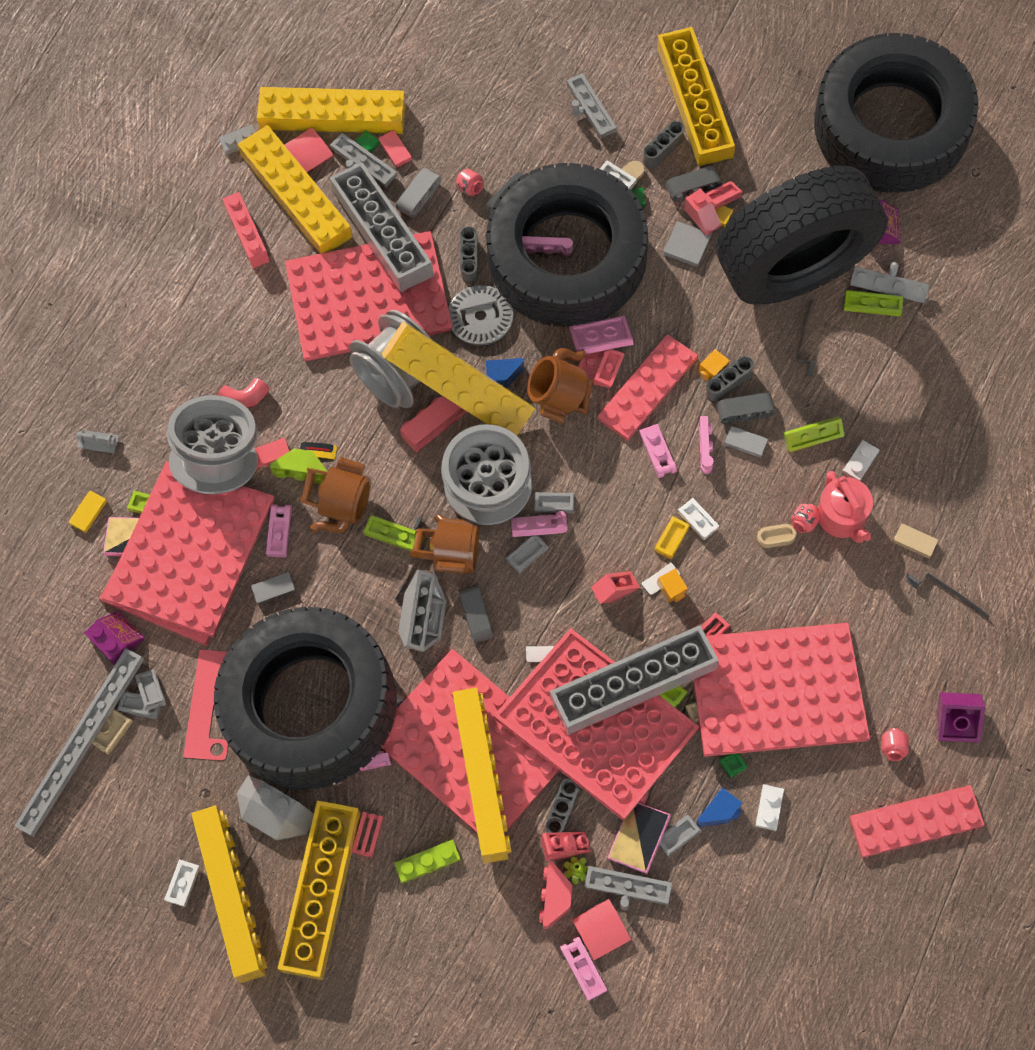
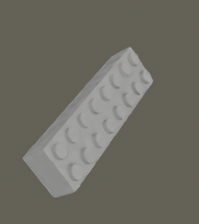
M362 162L329 177L333 193L400 292L434 276L431 260Z
M699 625L551 690L550 700L567 735H570L716 670L719 660Z

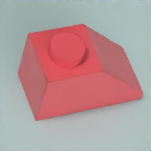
M701 189L685 198L684 210L706 236L722 226L712 201Z
M627 571L606 574L591 588L600 604L615 602L637 591L640 586L632 572Z

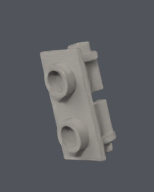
M81 430L76 433V439H79L77 448L115 453L119 435Z

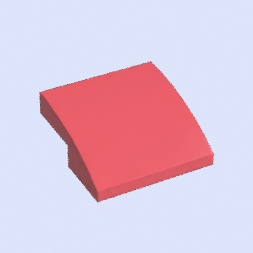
M310 128L284 145L307 173L333 157V153L313 128Z
M614 349L586 354L587 356L581 360L578 367L585 370L587 378L593 380L594 385L611 388L625 354Z
M609 899L572 919L593 960L631 940Z

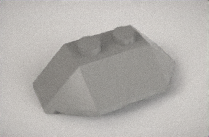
M422 570L416 571L404 593L398 629L404 647L420 652L426 651L441 639L447 603L437 576Z
M249 775L237 792L241 819L276 841L308 834L312 825L313 812L264 781Z

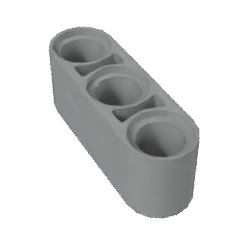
M423 168L399 198L396 209L414 218L438 188L441 176L427 168Z

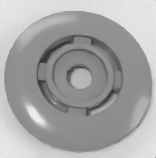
M477 285L462 290L453 298L448 308L453 327L451 331L458 339L470 345L483 346L499 341L508 333L513 322L512 306L498 289L491 286ZM493 305L497 308L499 312V318H496L495 310L492 307ZM478 311H483L486 313V317L483 320H477L475 314ZM463 312L465 313L466 322L468 324L466 326L462 320Z

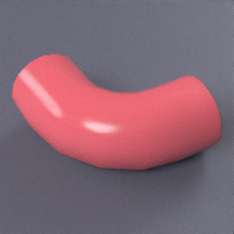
M254 378L251 384L244 390L238 391L225 385L220 389L217 396L232 398L250 408L257 405L267 395L270 388L262 380Z

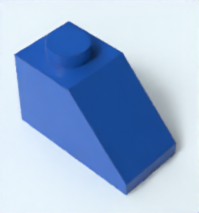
M524 358L486 361L487 376L505 388H508L525 370Z
M722 787L697 819L696 825L703 827L729 824L732 819L736 821L743 811L740 809L742 802Z

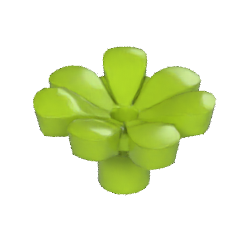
M571 857V863L565 862L563 868L567 870L564 876L567 879L572 878V884H578L579 879L585 882L588 866H585L587 863L586 859L581 858L578 861L576 857Z

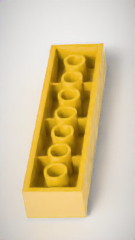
M693 27L658 35L657 49L698 167L733 158L735 144Z
M260 87L257 121L260 129L268 125L271 130L307 131L313 128L316 132L364 133L367 130L369 133H389L394 130L396 134H403L406 108L404 91Z
M268 125L237 144L241 157L320 254L333 251L353 237L348 222Z
M404 321L382 352L386 360L484 423L508 429L516 436L535 410L531 404Z
M477 687L454 691L452 693L483 864L507 860L508 853H511L509 835L504 836V832H508L505 815H500L504 808L501 794L497 795L496 791H500L497 773L493 774V771H497L494 754H489V751H493L490 733H485V731H489L486 713L482 714V711H485L483 694H478Z
M317 801L278 965V970L282 973L318 980L324 979L361 815L358 808Z
M216 805L193 812L191 814L233 977L240 983L265 976L264 969L268 967L265 957L259 951V948H262L259 935H256L254 932V928L257 926L254 915H251L248 907H251L249 896L243 891V887L246 884L243 874L240 875L237 868L240 867L238 855H235L232 847H235V842L232 834L230 835L227 827H230L228 817Z

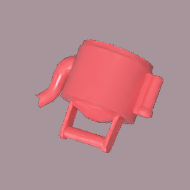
M829 471L826 474V487L822 492L818 505L821 527L834 537H851L856 543L869 541L871 533L863 528L873 507V498L870 490L857 479L846 476L836 479V473ZM844 497H847L849 502H846Z

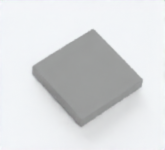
M677 221L665 246L663 255L698 267L712 234L710 233L706 236L702 230Z

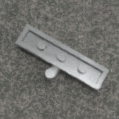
M583 73L567 80V86L576 99L572 101V115L577 117L585 113L600 139L617 132V127Z
M343 133L330 144L333 151L347 160V169L362 162L374 180L385 188L397 177V172Z
M897 262L891 263L889 274L855 266L850 285L889 295L903 296L905 299L925 303L929 284L897 277Z
M588 866L584 888L622 896L620 909L626 911L629 907L630 898L668 905L672 883Z

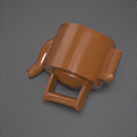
M565 348L557 349L552 356L543 357L534 366L528 380L527 391L529 398L534 403L541 405V416L561 424L564 421V415L570 414L573 411L588 414L594 381L587 378L584 369L563 360L567 359L575 362L582 360L587 356L584 349L576 353Z
M340 457L337 466L331 467L328 472L307 468L308 473L304 490L299 501L318 508V514L338 520L336 523L327 521L315 522L308 527L312 529V534L320 530L336 534L343 533L350 524L357 525L361 521L371 490V479L363 475L364 464ZM315 473L326 475L319 487L318 503L309 500Z
M440 514L434 517V520L438 522L436 530L417 529L415 531L416 537L413 549L410 551L411 557L433 560L434 570L438 572L465 574L475 572L479 547V524L460 519H447ZM424 537H432L430 540V551L421 550Z

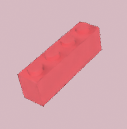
M240 192L222 198L225 209L252 268L270 262L267 251Z
M444 396L436 397L431 402V405L426 409H421L416 414V417L402 425L400 429L401 437L417 453L467 411Z

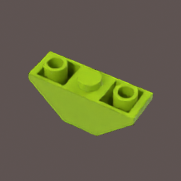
M292 449L270 465L271 471L276 477H293L298 481L306 479L308 467L327 471L313 451ZM315 473L314 482L321 484L326 475Z

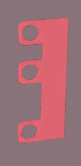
M199 650L184 758L224 760L226 758L228 748L226 740L209 738L214 705V686L220 665L227 654L226 651ZM215 743L222 744L224 748L223 753L219 756L212 755L210 751L211 746Z

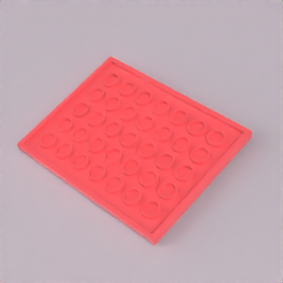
M431 231L414 234L413 236L431 260L434 276L403 292H400L368 244L285 261L304 361L351 352L350 344L354 340L369 344L381 333L378 325L379 317L385 315L389 310H397L407 315L429 336L451 331L453 327Z
M166 461L102 596L103 601L214 638L275 497L245 486L222 494L198 493L181 485L173 477L169 468V462Z
M848 623L706 636L719 662L716 670L693 679L704 757L869 741V731Z
M570 628L495 713L493 719L624 821L700 727L657 695L567 735L550 700V691L615 663V661Z
M451 649L396 709V715L393 718L394 724L391 732H388L389 737L384 746L381 745V750L388 753L397 764L477 833L452 693L477 687L478 694H483L485 711H482V714L486 713L489 731H485V733H490L493 751H489V754H494L497 771H493V774L497 773L500 791H496L497 795L501 794L504 811L500 812V815H505L508 830L560 771L493 719L495 713L509 699V696L455 650Z

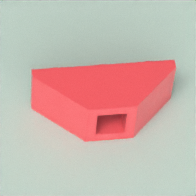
M585 832L542 834L541 845L546 861H560L591 852L589 840Z
M549 862L548 868L544 867L543 880H547L546 889L542 888L541 901L545 902V908L540 910L539 923H543V929H549L571 910L572 884L554 862Z

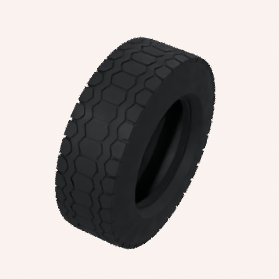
M885 33L875 37L873 35L864 38L863 41L859 40L839 53L823 76L814 114L815 135L818 145L832 167L850 166L857 168L866 176L873 190L877 187L876 191L888 192V189H890V193H901L902 189L903 192H909L925 188L928 185L930 186L948 175L959 163L967 149L978 113V94L975 82L966 66L960 62L957 56L953 53L950 54V50L942 45L939 47L938 43L930 39L926 42L927 38L917 35L914 38V35L905 33L902 36L900 33H889L888 36ZM896 86L906 88L917 93L927 101L934 113L936 124L927 133L913 139L893 140L884 138L873 133L863 125L856 114L854 103L864 93L878 87Z
M558 163L556 167H554V164L542 166V170L540 167L534 169L529 174L527 172L520 176L518 181H513L501 193L491 210L486 231L490 273L496 288L512 308H516L517 312L524 316L527 315V318L536 322L540 320V323L550 326L553 323V326L565 327V324H567V327L591 323L592 320L595 322L605 319V315L609 317L630 300L643 278L648 250V227L643 208L634 193L628 189V186L621 180L619 181L617 177L610 173L607 175L606 171L599 168L594 170L593 166L585 164L581 167V164L570 163L569 166H567V163ZM571 215L583 217L599 226L606 234L611 246L604 259L594 268L576 275H558L543 270L529 258L523 246L522 236H529L533 229L545 220L557 216Z
M850 166L821 168V170L810 171L808 174H801L796 176L795 179L791 178L783 182L781 186L777 185L768 190V193H763L756 198V201L750 202L745 206V209H741L727 223V226L724 227L717 239L715 248L718 260L734 292L743 302L754 305L777 303L803 295L807 291H813L819 288L820 285L823 286L832 281L831 279H836L844 274V271L847 272L855 264H858L883 238L887 230L888 219L868 179L860 170Z
M306 607L293 608V611L292 609L280 611L279 615L274 613L265 617L266 621L262 619L252 625L254 629H247L241 635L242 639L238 638L231 646L232 651L228 650L223 659L224 663H221L217 673L219 677H216L214 686V709L223 737L230 748L251 771L264 780L278 786L304 790V788L306 790L319 789V786L321 788L334 785V782L337 784L348 779L347 776L352 777L361 771V767L364 768L372 761V757L375 758L382 749L381 745L384 746L389 737L388 732H391L394 724L393 718H395L397 709L396 685L391 668L381 648L363 626L347 615L335 612L334 610L321 609L320 607H308V609ZM317 659L335 663L348 673L350 691L347 703L339 717L324 730L306 737H287L273 732L266 726L263 714L265 696L275 678L288 667L298 662Z

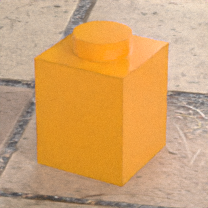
M714 349L700 364V376L704 380L709 381L727 368L730 360Z
M676 568L660 576L657 580V585L668 603L673 600L678 602L685 598L688 588Z

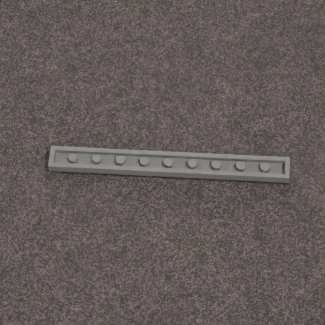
M125 648L14 825L15 827L32 837L35 836L144 661L142 656Z

